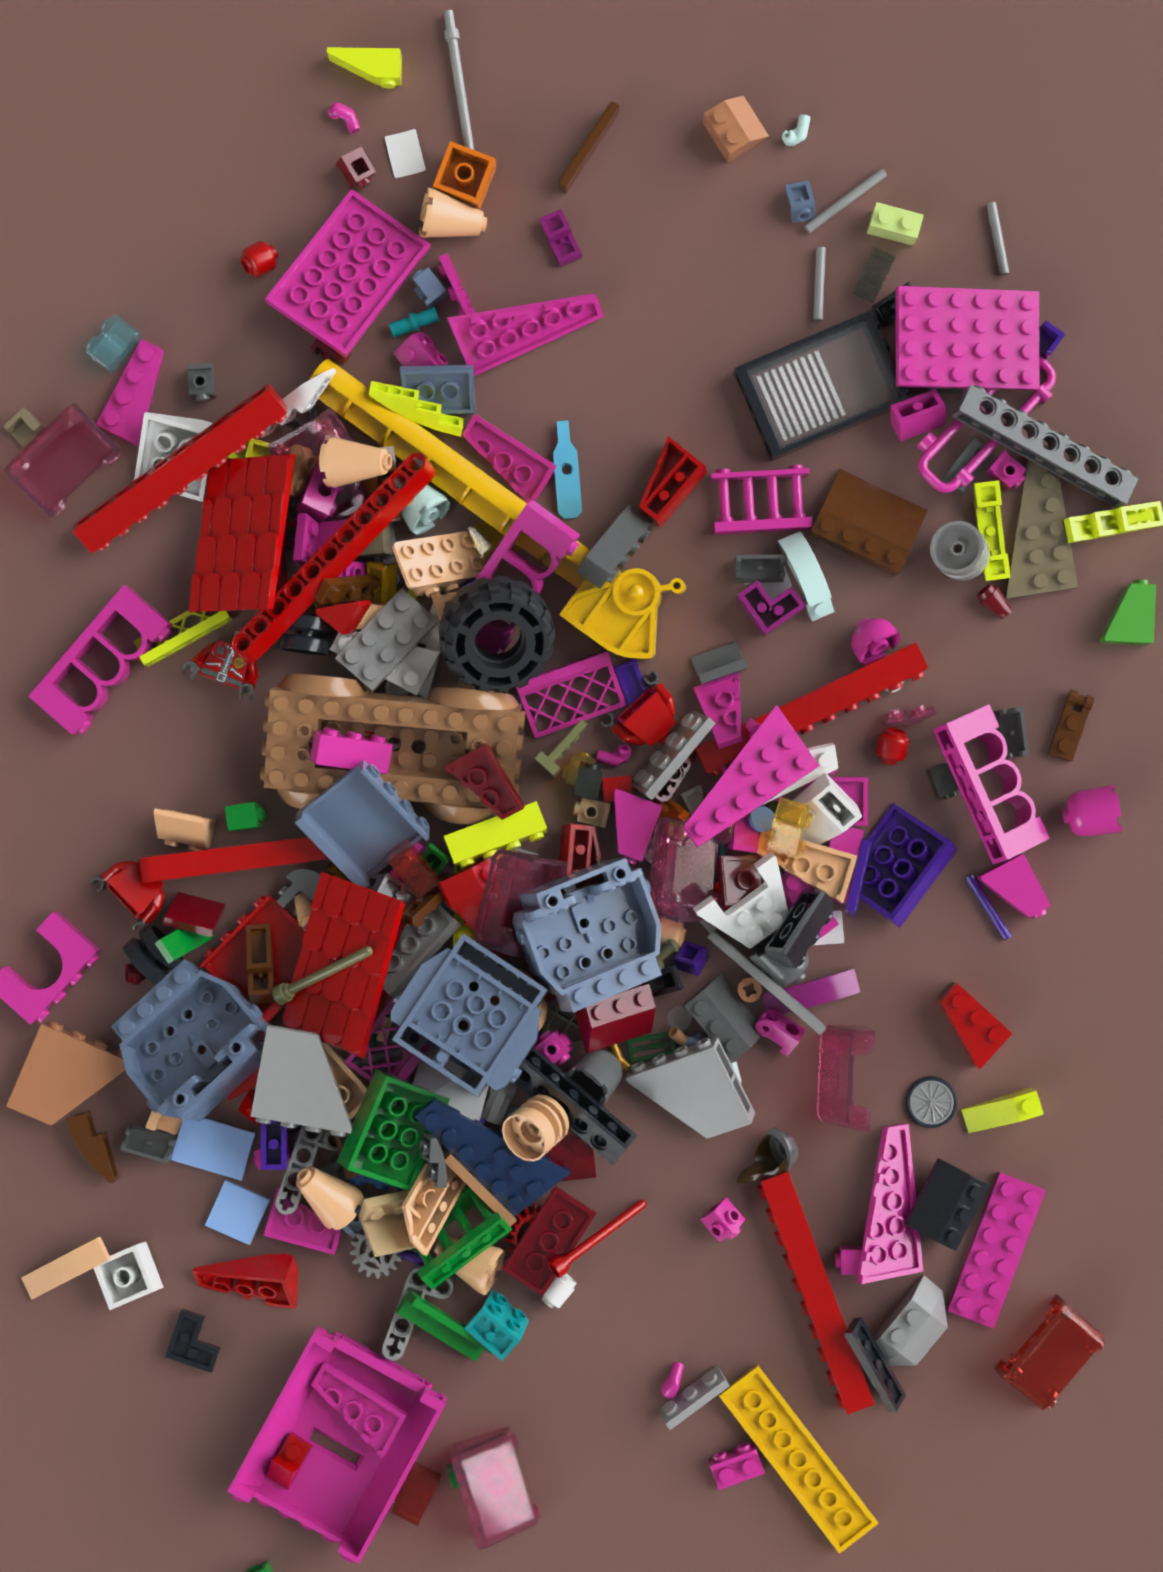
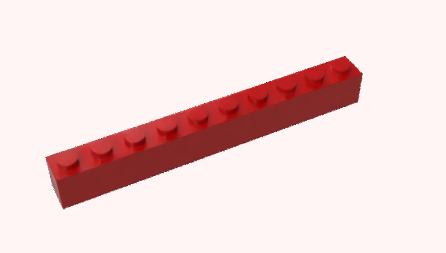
M268 383L77 521L72 532L91 554L96 550L103 551L111 544L110 540L118 536L120 538L124 536L135 522L140 524L145 521L150 515L149 512L153 509L159 510L169 502L168 499L174 494L177 496L181 495L188 489L187 485L192 481L198 482L208 474L207 471L213 466L218 468L227 461L228 455L233 452L235 454L241 452L247 446L246 443L249 440L260 438L266 433L267 427L272 424L278 425L286 418L287 405L271 384Z
M917 642L791 701L779 707V709L795 732L800 730L802 735L815 729L813 724L820 720L825 724L836 719L835 713L843 709L845 713L859 708L857 703L864 699L869 703L880 698L879 692L887 688L889 692L903 687L901 682L908 678L913 682L924 677L923 671L929 669ZM770 712L754 720L762 724ZM745 724L741 725L742 742L718 749L715 740L712 739L695 748L697 757L706 775L712 773L714 777L723 773L721 770L722 765L726 766L732 763L750 739V732L745 728Z
M782 1172L775 1176L766 1175L760 1177L761 1185L757 1186L761 1199H767L770 1208L765 1210L770 1223H776L778 1229L777 1232H774L778 1245H784L787 1254L783 1255V1259L787 1269H793L795 1277L791 1280L796 1293L800 1291L802 1293L804 1301H801L800 1304L804 1315H810L813 1324L808 1326L813 1339H819L821 1347L817 1348L821 1361L822 1363L825 1361L828 1363L830 1370L826 1371L830 1385H836L838 1393L834 1396L839 1409L844 1408L848 1415L875 1405L859 1360L844 1335L847 1329L789 1172Z

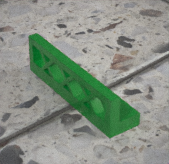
M410 1289L395 1310L402 1317L475 1362L483 1350L491 1354L486 1347L464 1329L466 1324Z

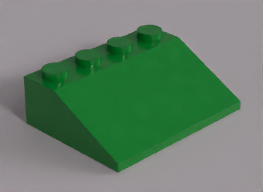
M376 1069L352 1124L351 1134H348L337 1162L349 1171L410 1191L425 1160L420 1154V1142L423 1140L424 1133L431 1134L415 1118V1112L433 1098L446 1104L449 1103L450 1099L400 1077Z

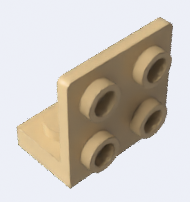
M404 1190L363 1200L358 1216L375 1257L415 1248L410 1243L402 1204L410 1191Z

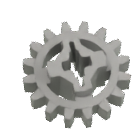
M360 1231L356 1234L359 1240L351 1242L356 1249L351 1250L350 1255H356V1259L352 1262L353 1264L359 1263L361 1265L358 1272L365 1269L367 1270L366 1277H370L372 1273H375L376 1278L379 1279L382 1272L389 1276L391 1274L390 1268L396 1270L399 1267L396 1261L401 1262L403 1260V1257L399 1255L400 1252L393 1253L390 1262H388L389 1258L387 1255L375 1257L366 1234ZM366 1239L367 1247L365 1252L362 1253V1244ZM367 1261L375 1263L376 1266L370 1265Z

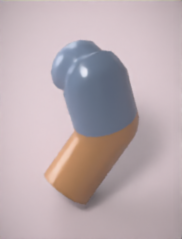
M673 1027L668 1033L669 1037L680 1047L693 1046L699 1040L705 1038L702 1033L696 1031L692 1033L691 1037L686 1036L678 1027Z

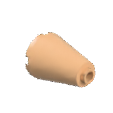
M427 188L420 215V220L424 224L423 228L419 227V236L424 238L479 236L481 231L485 232L487 217H483V211L436 189Z
M335 437L326 438L327 444H322L320 449L319 468L320 472H325L327 479H323V482L327 487H339L387 474L388 470L392 467V457L386 449Z
M312 1166L303 1168L297 1174L296 1186L326 1228L340 1230L356 1217L357 1213L354 1211L358 1205L361 1207L363 1203V1194L356 1186Z
M449 1237L452 1244H455L457 1241L460 1240L458 1238ZM440 1241L437 1242L434 1252L437 1253L436 1257L445 1251ZM490 1246L454 1274L479 1294L486 1295L496 1280L494 1276L497 1270L500 1271L506 1252L499 1247Z

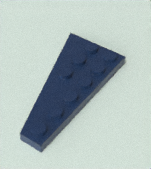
M433 1098L415 1112V1118L514 1217L570 1174V1168L552 1162L551 1158L545 1155L540 1160L533 1162L521 1159L508 1148L503 1138V1133L483 1126L482 1122L462 1115L459 1110L436 1098Z

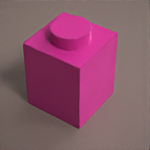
M838 1246V1253H834L835 1268H839L841 1275H858L862 1246Z

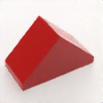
M370 600L356 601L317 608L315 611L319 617L341 635L355 632L371 603Z

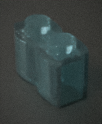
M117 315L107 318L102 325V332L97 337H92L86 346L88 348L86 350L87 355L111 374L120 367L127 355L142 338V335Z

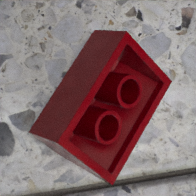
M649 984L635 986L575 1012L586 1053L652 1032L656 1006Z
M569 1130L566 1136L545 1154V1156L551 1158L552 1162L570 1168V1174L560 1182L597 1177L593 1148L572 1130Z

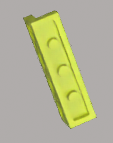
M188 610L170 620L173 624L172 627L180 629L179 634L170 640L163 641V644L159 641L156 648L141 655L140 659L145 666L150 667L234 619L229 611H220L210 617L206 616L207 612L199 614L197 612H189ZM191 615L201 617L200 623L191 628H185L188 617ZM182 621L181 626L175 625ZM142 637L133 641L138 650L142 644Z

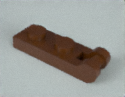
M375 575L323 579L315 599L320 605L370 600L371 602L374 597L373 591L379 587L381 580Z
M1070 689L1047 754L1070 762L1073 761L1087 717L1094 703V697L1089 695L1085 697L1079 695L1078 691ZM1074 704L1082 706L1080 712L1072 710Z
M443 872L404 907L400 923L421 927L425 917L435 911L438 905L445 899L437 883L452 874Z

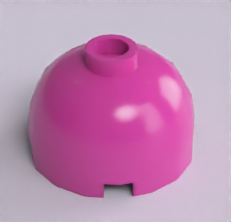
M865 618L856 625L851 638V648L860 663L863 662L864 665L871 664L886 656L883 651L889 647L893 650L900 642L901 635L884 618Z

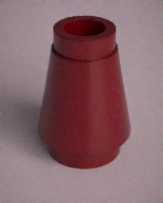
M989 583L977 594V597L980 599L979 603L1001 619H1004L1012 612V608L998 586Z

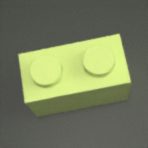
M876 202L867 234L913 246L918 238L924 215Z

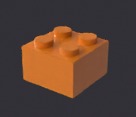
M450 141L432 187L481 210L497 168L496 158Z

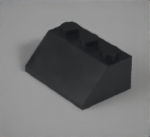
M803 889L764 951L787 968L801 966L807 957L806 952L809 947L818 941L821 928L833 916L832 911L835 908V904L828 894L822 889Z
M938 1158L905 1224L932 1240L956 1251L990 1185L975 1175Z

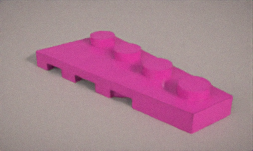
M143 339L140 340L96 424L97 426L139 447L144 413H149L150 405L153 401V392L158 381L164 356L163 349Z
M477 414L473 415L462 434L526 503L532 500L537 501L557 468V465Z
M323 1363L311 1385L333 1408H336L344 1416L343 1419L349 1425H352L361 1434L360 1437L377 1451L378 1456L384 1459L409 1414L331 1364Z

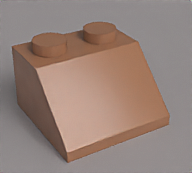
M744 96L724 100L706 111L703 115V125L728 163L769 138V135Z

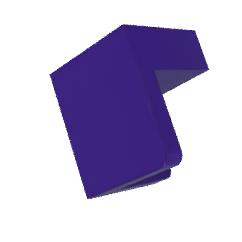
M1046 320L1039 327V354L1045 360L1053 353L1066 335Z

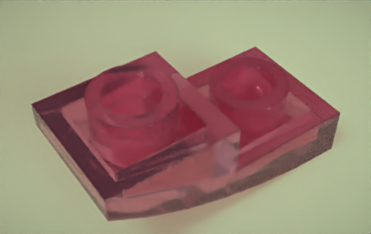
M924 704L912 710L913 716L911 717L906 709L899 711L896 708L885 715L887 719L881 723L884 727L905 726L930 718L937 713L933 706L926 708Z

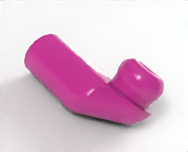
M621 744L612 753L599 750L596 761L618 767L631 757V747L627 744Z
M679 1362L672 1363L670 1375L661 1386V1393L664 1397L673 1399L677 1395L684 1364Z

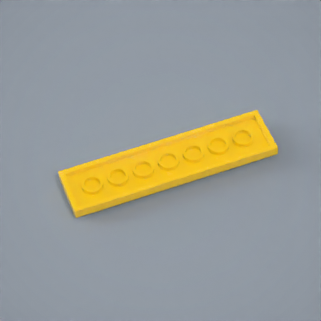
M758 1364L719 1394V1397L839 1554L879 1524Z

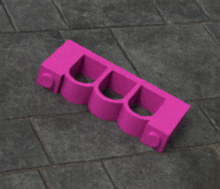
M532 500L525 505L476 579L486 577V579L495 578L493 575L505 559L523 572L531 580L532 589L540 594L543 589V578L553 573L567 554L569 556L573 555L579 546L576 541L581 535ZM523 532L549 551L551 565L548 569H540L512 549ZM500 620L491 621L485 624L476 634L477 643L491 654H498L500 651L505 652L512 643L510 639L514 632L512 629L517 624L514 622L506 623Z
M123 585L28 697L72 735L85 734L92 726L91 721L94 716L91 713L100 710L108 700L109 691L107 686L115 687L125 682L130 674V661L141 660L140 656L152 649L153 642L165 641L171 634L170 629L173 624L131 587ZM119 614L141 633L142 644L134 654H125L103 635L104 631ZM97 640L119 660L118 674L108 681L102 679L80 660ZM74 666L96 685L97 697L89 706L84 707L59 686Z
M990 704L932 730L992 864L1006 861L1050 838L1040 816L1035 818L1034 802L1026 793L1019 791L1021 787L1020 771L1015 764L1005 759L1007 756L1006 740L995 729L999 727V724ZM974 738L981 739L989 751L987 763L975 769L964 745L965 742ZM989 769L996 771L1003 782L1001 794L989 800L978 774ZM1002 801H1008L1016 810L1017 821L1013 827L1003 832L992 806Z

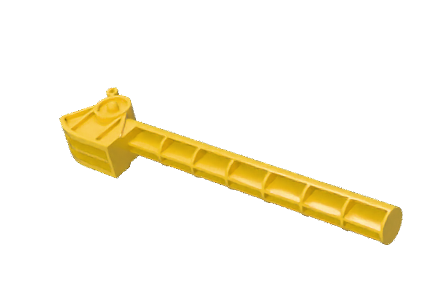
M326 359L318 366L310 379L332 368L337 371L319 397V401L380 444L381 447L394 446L395 456L401 461H404L412 453H422L435 468V475L430 482L495 528L499 533L504 536L507 534L527 504L419 424L395 413L369 396L370 389L330 359ZM523 532L515 544L549 568L551 565L549 551ZM577 540L576 542L579 546L572 556L567 554L562 559L560 566L554 571L578 589L559 615L599 645L617 655L635 659H652L656 654L657 617L662 594L672 591L677 595H681L686 591V584L681 579L675 578L670 584L661 585L658 579L650 572L634 568L623 573L619 571L611 584L606 582L599 589L576 572L585 556L590 552L589 548Z

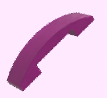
M854 968L783 988L805 1008L838 1000L860 992ZM770 991L761 994L760 997L764 1010L774 1009L781 1014L793 1012Z

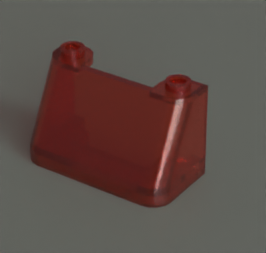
M1058 1294L1049 1302L1053 1306L1051 1314L1047 1311L1045 1312L1044 1316L1046 1318L1015 1355L1013 1353L1009 1355L1011 1360L1005 1362L1001 1359L994 1367L1003 1380L1041 1410L1046 1408L1049 1410L1056 1404L1057 1396L1094 1353L1101 1351L1105 1345V1335Z

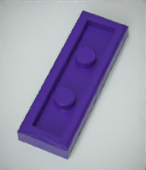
M862 839L846 906V915L854 916L857 912L871 851V842L869 840Z

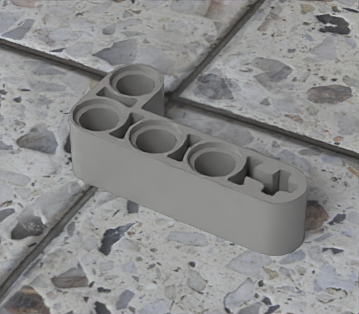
M302 1126L276 1198V1209L280 1213L286 1215L294 1213L298 1209L303 1197L298 1187L290 1183L291 1174L294 1172L299 1173L303 1168L313 1167L320 1147L331 1151H339L338 1147H333L329 1142L331 1130L321 1129L318 1137L310 1139L306 1135V1126ZM303 1148L308 1149L311 1153V1158L306 1163H302L298 1159V1153ZM286 1187L290 1190L299 1191L298 1195L292 1194L291 1202L294 1203V1206L288 1207L287 1210L284 1209L285 1205L281 1203L282 1199H287L290 1193L285 1192Z
M417 1264L410 1270L398 1305L409 1289L422 1298L427 1294L438 1299H445L453 1291L454 1279L450 1276L445 1280L449 1284V1289L441 1291L435 1287L432 1290L425 1282L420 1283L413 1278V1274L424 1267ZM396 1311L382 1348L385 1358L392 1361L400 1359L404 1354L414 1323L407 1320L409 1327L405 1329L398 1327L396 1321L406 1318L399 1315ZM395 1336H398L400 1340L397 1349L392 1351L391 1345L394 1342Z

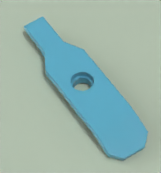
M569 420L556 421L558 444L553 452L554 464L557 465L555 483L558 514L564 519L577 518L582 512L578 454L570 441ZM564 466H569L571 468V472L569 474H564L562 472V468Z

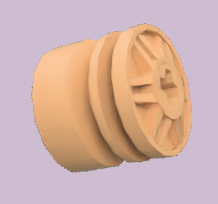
M540 1094L532 1096L504 1121L502 1127L503 1138L508 1148L521 1159L532 1162L540 1160L568 1133V1116L563 1107L551 1097Z

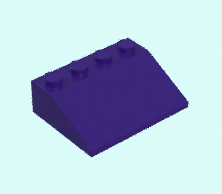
M893 803L866 839L871 842V851L860 900L900 928L958 849L949 839Z

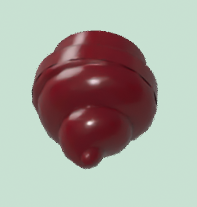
M132 962L125 964L126 983L139 985L147 978Z

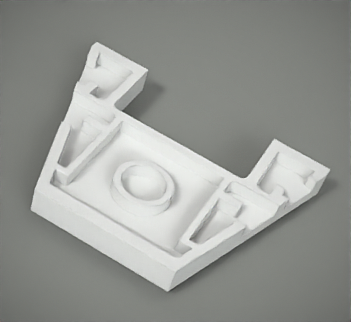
M772 851L753 864L763 878L764 883L728 910L723 912L711 895L693 908L698 916L750 949L777 930L788 914L778 861Z

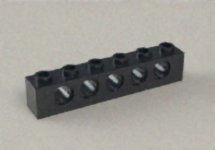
M532 1047L519 1067L522 1072L516 1083L531 1096L538 1094L547 1095L556 1100L568 1116L569 1129L613 1165L637 1135L536 1048Z

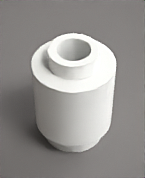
M567 1273L561 1278L555 1277L542 1297V1301L552 1309L554 1306L560 1308L575 1290L573 1287L577 1284L576 1281Z

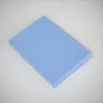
M206 1117L200 1122L183 1118L171 1160L242 1181L256 1132Z

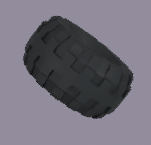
M497 575L492 579H486V577L476 579L475 583L469 586L464 585L456 591V596L451 601L448 600L443 609L444 613L439 623L440 647L449 669L465 685H472L476 690L486 692L495 690L498 693L509 692V689L514 687L520 689L528 685V681L531 678L538 677L545 670L544 665L546 662L551 660L555 639V627L546 603L537 591H534L528 584L520 580H511L508 576ZM494 620H508L517 624L521 631L519 640L510 650L500 654H488L476 647L474 641L476 634L485 624Z

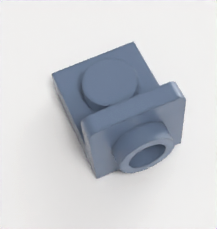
M809 180L785 185L792 223L814 219L815 199Z

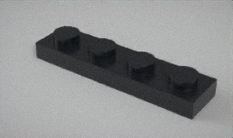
M853 1318L844 1335L887 1411L897 1412L906 1394L863 1318Z

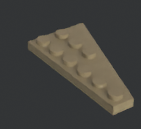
M1043 445L1045 449H1049L1048 445ZM1026 459L1025 468L1027 470L1024 472L1026 478L1020 497L1019 515L1017 516L1010 565L1011 578H1008L1007 591L1005 592L1006 600L1078 587L1071 543H1068L1064 524L1066 512L1060 477Z

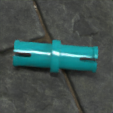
M435 306L416 314L414 312L409 313L408 317L390 322L389 326L394 338L413 330L418 332L421 327L439 322L440 320Z

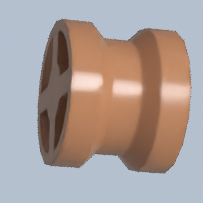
M746 976L738 982L737 993L744 1001L754 1002L761 996L762 986L754 977Z

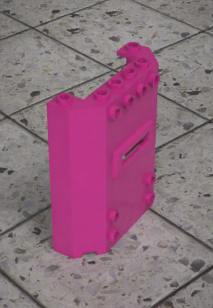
M317 1326L227 1492L231 1493V1497L239 1502L245 1501L250 1503L252 1497L257 1498L256 1500L259 1504L265 1507L271 1506L279 1510L278 1513L284 1518H293L299 1521L304 1529L309 1531L315 1530L321 1533V1536L326 1541L339 1543L337 1552L341 1554L340 1556L347 1562L360 1564L442 1413L447 1397L441 1392L436 1393L431 1390L433 1384L427 1379L392 1360H388L385 1356L337 1331H334L333 1335L326 1332V1329ZM323 1363L331 1364L409 1414L384 1459L378 1456L377 1451L360 1437L361 1434L352 1425H349L343 1419L344 1416L336 1408H333L311 1385ZM314 1430L360 1454L357 1463L354 1464L312 1441L310 1437ZM294 1433L313 1445L292 1485L287 1490L268 1478L267 1475L271 1460L278 1456L288 1436Z

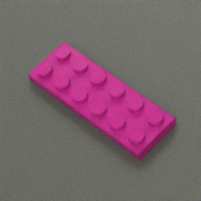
M997 1173L946 1308L947 1311L994 1329L1046 1192L1045 1189L1004 1173Z

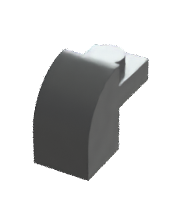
M309 868L292 871L286 877L293 884L290 886L287 883L278 892L280 898L276 902L283 908H286L301 891L313 901L321 873Z

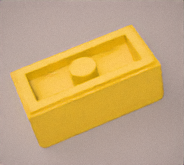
M368 561L367 575H375L381 580L379 587L373 591L374 597L370 603L387 604L397 594V563L384 565V562Z

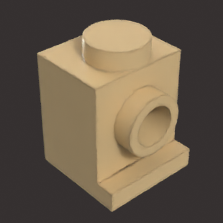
M582 797L581 802L576 801L573 816H578L577 822L605 828L611 804ZM590 807L596 810V815L593 817H589L586 813Z

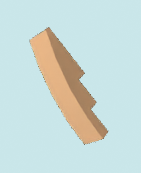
M98 1237L23 1276L21 1279L31 1300L111 1258L101 1237Z

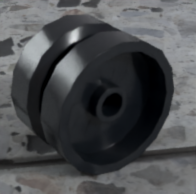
M302 614L286 630L294 632V634H283L277 641V649L330 656L332 643L327 639L317 637V635L329 636L333 634L334 628L319 616Z
M148 923L139 931L141 940L131 938L123 946V950L135 967L157 985L169 974L168 969L173 970L185 958L182 956L168 964L155 945L158 940L166 935L158 927Z

